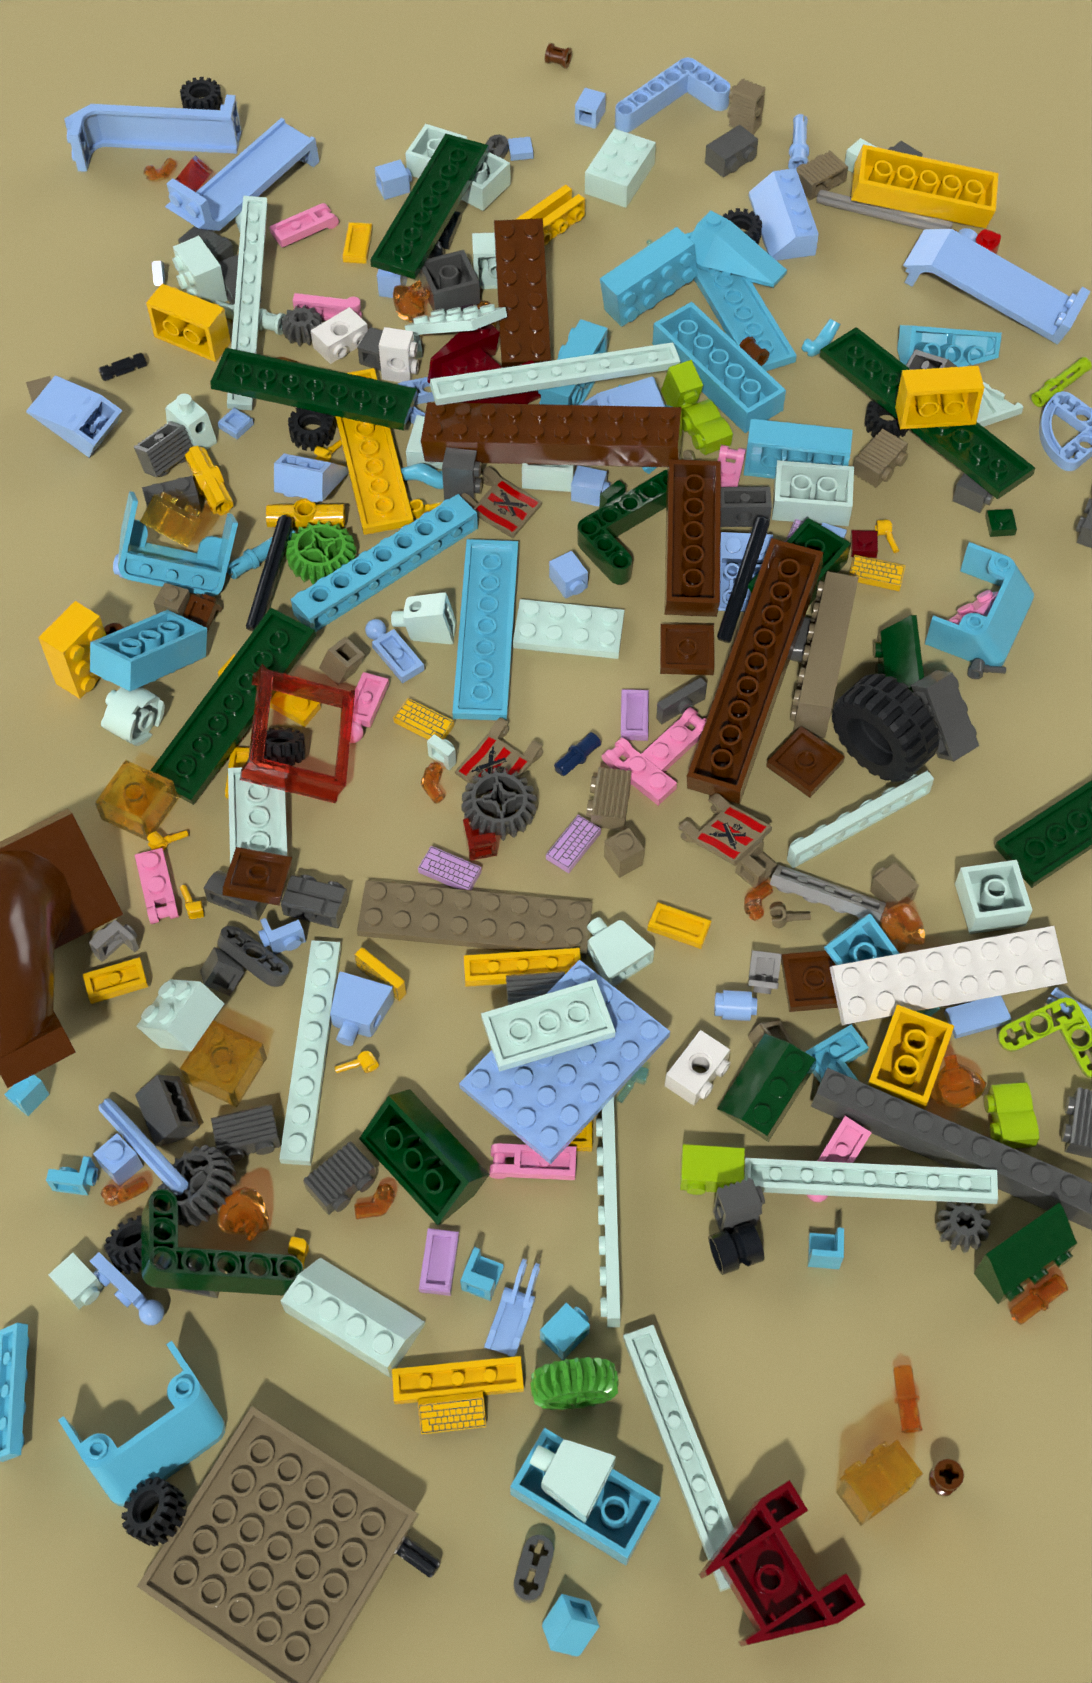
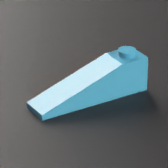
M710 211L696 225L690 240L695 244L696 265L701 270L709 271L711 268L723 271V275L729 277L732 273L744 276L746 281L774 287L787 274L786 268L734 223L713 211Z

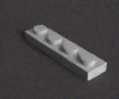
M778 865L770 885L775 886L783 893H794L803 896L808 902L828 905L832 910L839 913L847 912L857 916L858 919L871 914L878 924L887 904Z

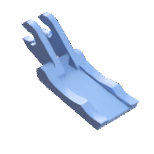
M526 1259L521 1261L514 1288H504L496 1316L484 1348L492 1349L511 1357H515L533 1308L535 1297L532 1296L540 1270V1264L535 1263L526 1294L519 1292L527 1267Z

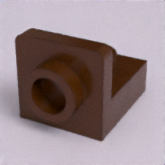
M203 593L201 597L191 594L183 617L206 627L208 633L215 612L221 613L223 608L216 604L217 599Z

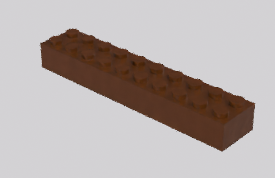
M427 402L421 446L425 462H443L446 447L476 450L477 461L481 463L668 467L669 459H680L682 408L450 403L436 406L435 402Z
M771 538L686 776L687 789L711 796L714 793H718L727 801L737 804L741 803L822 569L823 552Z

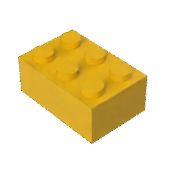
M163 283L146 302L155 338L214 362L223 354L225 348L231 344L225 310L218 304L210 303Z
M979 366L902 370L895 406L900 429L976 425L984 392V384Z
M74 601L38 639L55 683L81 699L94 688L96 682L101 678L90 672V642L106 636L100 616L77 601Z
M897 1005L868 1085L925 1110L954 1025Z

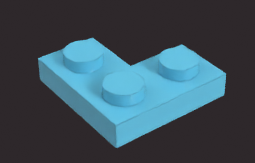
M851 1024L807 1050L806 1053L816 1059V1068L812 1073L820 1083L827 1068L858 1081L847 1064L867 1053L869 1047Z

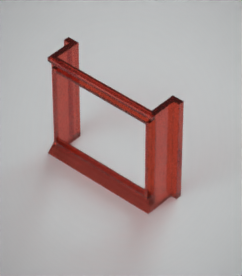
M262 664L257 673H254L252 676L251 685L257 686L249 757L241 769L240 780L336 803L338 795L346 786L355 690L346 691L271 671ZM272 690L341 708L335 776L264 759Z

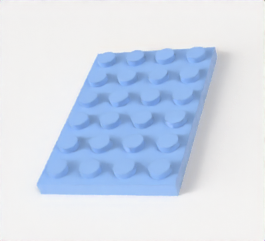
M581 960L546 994L596 979L616 1032L615 1037L500 1072L491 1050L459 1083V1088L549 1164L562 1153L670 1037V1031Z

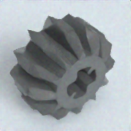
M306 305L302 308L295 306L294 310H287L286 315L282 317L283 335L285 338H288L290 344L297 342L299 347L302 343L310 345L312 341L311 330L322 324L320 313H317L314 307L308 309Z
M947 1202L945 1210H940L937 1215L940 1221L936 1224V1230L944 1232L940 1237L941 1242L950 1240L952 1242L950 1249L955 1250L957 1245H960L963 1253H967L970 1246L975 1250L979 1249L982 1245L981 1241H986L989 1237L986 1229H989L991 1225L989 1220L983 1219L986 1214L985 1209L977 1211L974 1209L976 1203H970L967 1206L964 1202H957L956 1205L953 1202ZM958 1223H959L960 1225L966 1224V1225L968 1226V1228H967L966 1226L960 1227V1226L958 1225Z

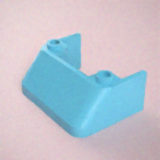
M129 491L120 534L118 557L120 574L127 580L162 587L164 583L188 589L190 593L200 595L203 593L209 596L219 594L224 586L238 522L233 514L227 513L222 538L216 536L203 538L199 543L197 553L146 543L148 530L142 521L135 519L138 500L135 492Z
M969 542L960 572L998 585L1001 588L987 617L977 613H969L957 625L933 615L925 644L970 662L975 659H982L985 665L1002 667L1030 609L1034 592L1010 557Z
M172 1341L166 1345L183 1370L169 1382L167 1387L168 1398L175 1408L122 1446L117 1448L109 1436L101 1433L91 1435L82 1441L75 1428L64 1416L58 1419L84 1463L110 1500L118 1506H124L125 1501H131L132 1498L128 1495L131 1491H138L136 1486L140 1482L145 1484V1479L151 1478L154 1480V1477H159L163 1480L168 1479L218 1443L225 1434L223 1418Z

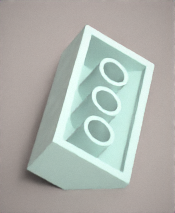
M319 1258L299 1273L281 1299V1304L287 1314L390 1378L392 1376V1369L398 1367L425 1325V1321L322 1258Z

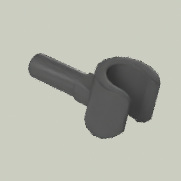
M975 659L972 661L971 666H969L967 675L971 679H981L983 672L1005 674L1006 667L985 665L982 659Z

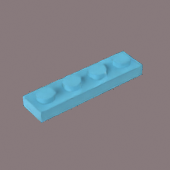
M15 1323L0 1330V1462L20 1456L24 1445V1435L22 1432L23 1416L26 1411L24 1395L25 1383L28 1377L26 1358L29 1348L28 1324Z

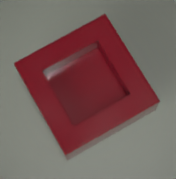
M851 530V557L858 555L867 558H877V531Z

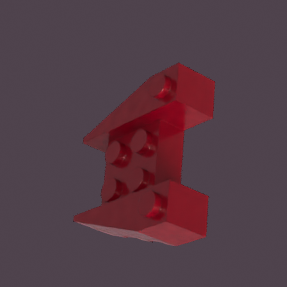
M488 324L473 331L458 332L431 357L427 382L430 384V379L502 368L491 358L496 355L500 331L492 324ZM530 360L521 365L533 364L535 362ZM538 390L463 401V403L528 404L541 398V394L538 393Z
M790 1480L753 1503L699 1573L702 1579L720 1569L755 1628L754 1632L738 1642L740 1646L838 1624L866 1605L847 1573L835 1577L819 1589H816L781 1531L782 1527L808 1511Z

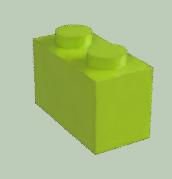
M692 360L668 368L661 389L667 405L681 407L683 410V408L697 403L703 383Z
M683 1144L680 1190H687V1193L693 1195H701L705 1192H717L718 1187L724 1188L725 1185L729 1187L731 1183L734 1185L736 1182L741 1183L744 1180L745 1148Z

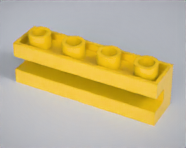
M565 184L516 219L543 218L545 246L553 238L564 233L570 226L582 220L585 216V198L580 194L572 198V189Z

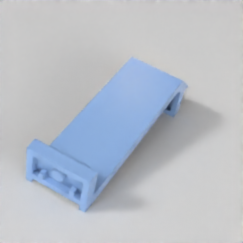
M226 95L225 103L221 104L220 110L90 104L64 118L67 128V141L71 143L72 160L76 161L78 171L84 172L88 170L92 153L101 147L237 154L242 132L235 95Z
M280 118L197 192L172 178L167 183L171 202L165 207L199 229L220 231L242 211L243 196L258 197L299 160L315 167L319 163L316 140L313 136L309 138L285 123V119Z
M953 229L923 230L903 265L907 268L905 272L909 274L904 283L913 287L921 273H933L1057 345L1072 327L1091 292L1082 287L1077 294L1072 293L1068 296Z

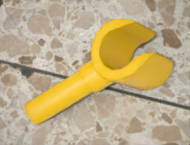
M341 439L327 449L317 446L314 450V454L317 455L315 460L330 462L334 451L342 446Z
M414 499L409 504L413 516L419 519L424 513L430 512L441 505L442 502L424 505L420 499Z
M877 520L875 531H877L878 536L885 535L893 553L899 552L900 550L892 535L891 521Z
M185 830L162 837L159 832L154 831L147 836L149 841L147 845L152 850L162 848L164 851L168 844L189 837L188 832Z
M180 886L189 919L203 918L202 901L193 902L187 886Z
M363 1051L358 1055L357 1059L335 1066V1071L340 1073L361 1066L365 1073L376 1070L379 1064L371 1052Z
M291 1237L288 1253L297 1255L304 1270V1262L309 1251V1245L303 1238Z

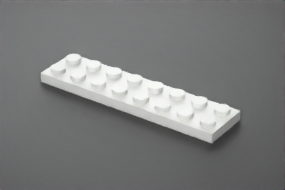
M1054 926L830 967L842 1025L893 1016L897 1005L917 1012L1067 983Z

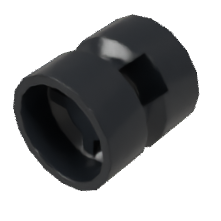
M752 1222L734 1227L731 1234L724 1230L708 1237L712 1257L721 1275L739 1270L741 1263L748 1267L765 1260L760 1237Z

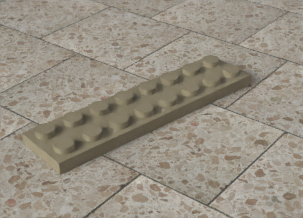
M366 880L357 934L363 937L515 952L580 948L581 958L586 959L589 939L587 926L591 921L592 902Z

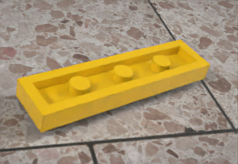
M233 654L231 658L218 671L219 677L225 670V668L228 666V664L231 662V660L234 658L235 654ZM282 682L266 704L303 727H306L321 709L320 702L285 682Z
M580 948L464 955L465 987L506 984V975L565 971L566 974L581 960Z
M521 1356L392 1369L395 1405L416 1403L418 1399L476 1392H483V1396L524 1392Z

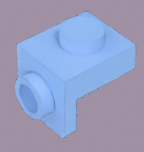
M266 918L260 920L263 929L258 931L264 947L270 946L274 955L285 950H294L306 942L299 919L272 931Z

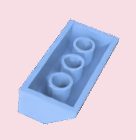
M793 168L773 171L749 191L748 195L755 216L759 215L760 220H762L761 236L766 251L776 261L816 255L819 234L797 170Z

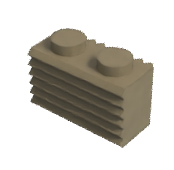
M744 78L731 88L729 93L731 105L727 113V117L730 119L728 126L735 128L740 124L751 134L754 135L762 125L765 86L761 87L757 83L753 84L749 80L745 81Z
M829 150L824 155L820 154L814 160L801 164L796 168L806 198L808 197V200H812L817 197L820 190L829 191L846 182L848 166L832 151Z
M882 429L867 444L864 450L856 456L853 465L854 475L865 480L866 483L869 482L874 488L878 487L882 481L888 482L894 473V468L897 465L901 467L907 460L908 453L906 451L908 443Z
M599 767L597 777L592 776L590 793H595L594 801L588 800L586 817H591V823L599 828L625 829L632 772L630 770Z

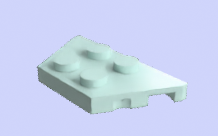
M983 382L984 392L977 417L979 424L984 427L1022 414L1024 408L1019 402L1016 405L1004 399L1005 394L992 389L987 383Z

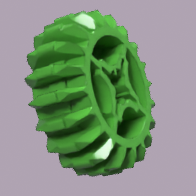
M318 520L316 525H311L308 522L307 528L299 527L298 533H292L291 540L287 541L286 558L289 568L296 577H301L303 582L310 580L314 585L320 578L328 576L341 568L343 564H347L355 559L357 552L356 546H354V539L352 535H349L346 528L341 529L339 523L332 526L330 521L326 524H321Z
M576 1357L575 1359H565L563 1361H554L552 1364H544L531 1374L530 1382L534 1403L543 1409L548 1408L550 1410H573L575 1408L605 1403L618 1394L619 1385L615 1364L599 1357Z

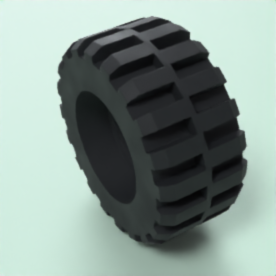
M869 674L861 678L835 702L832 711V722L835 723L833 728L835 733L839 735V741L842 746L844 745L847 748V753L854 757L862 768L868 769L869 773L874 776L878 775L880 779L885 781L899 782L907 780L936 754L940 741L939 729L936 728L937 722L934 716H931L929 713L930 709L928 706L921 702L920 697L915 692L913 693L908 689L909 686L903 682H897V679L894 677H886L885 674Z

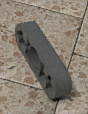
M226 926L221 929L217 945L222 951L265 984L279 987L285 983L289 972V967L285 962L240 928ZM247 954L255 955V956H257L258 958L250 957V956L247 955Z

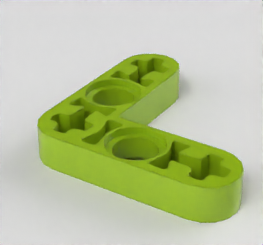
M1067 997L1058 999L1005 1025L998 1034L999 1045L1006 1051L1011 1052L1024 1048L1059 1030L1081 1072L1086 1077L1092 1079V1070L1089 1071L1087 1065L1090 1064L1087 1054L1082 1058L1079 1055V1052H1084L1092 1047V1028L1075 1000ZM1060 1004H1064L1065 1007L1071 1006L1073 1008V1011L1070 1013L1071 1019L1061 1016L1055 1020L1058 1026L1054 1027L1053 1020L1046 1011L1050 1009L1051 1015L1061 1010ZM1036 1016L1044 1018L1047 1022L1046 1031L1042 1033L1033 1031L1030 1026L1032 1018ZM1023 1022L1026 1032L1032 1038L1027 1040L1025 1034L1016 1040L1018 1045L1014 1046L1012 1042L1006 1043L1004 1040L1007 1036L1006 1031L1010 1030L1012 1033L1021 1031L1023 1028L1019 1024ZM1076 1030L1086 1032L1089 1038L1087 1045L1082 1047L1075 1045L1072 1041L1073 1032Z

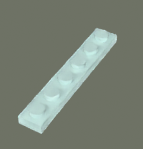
M928 771L920 775L914 774L897 788L890 787L877 799L865 801L857 810L841 814L835 822L828 826L826 824L819 826L808 837L797 838L789 846L788 863L792 868H795L929 794L934 778Z

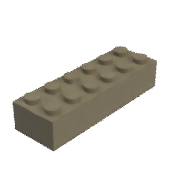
M827 571L825 582L819 581L790 717L791 721H795L793 732H796L802 726L817 737H826L859 577Z

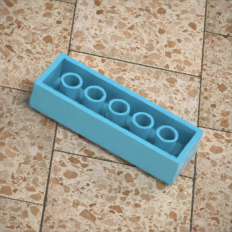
M693 302L686 304L654 323L652 344L674 343L680 363L692 360L703 383L702 392L744 433L749 431L751 419L768 420L783 411L786 390Z

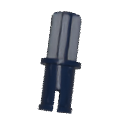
M590 732L577 745H571L568 752L554 764L556 773L566 776L578 764L585 763L586 757L601 746L599 737Z

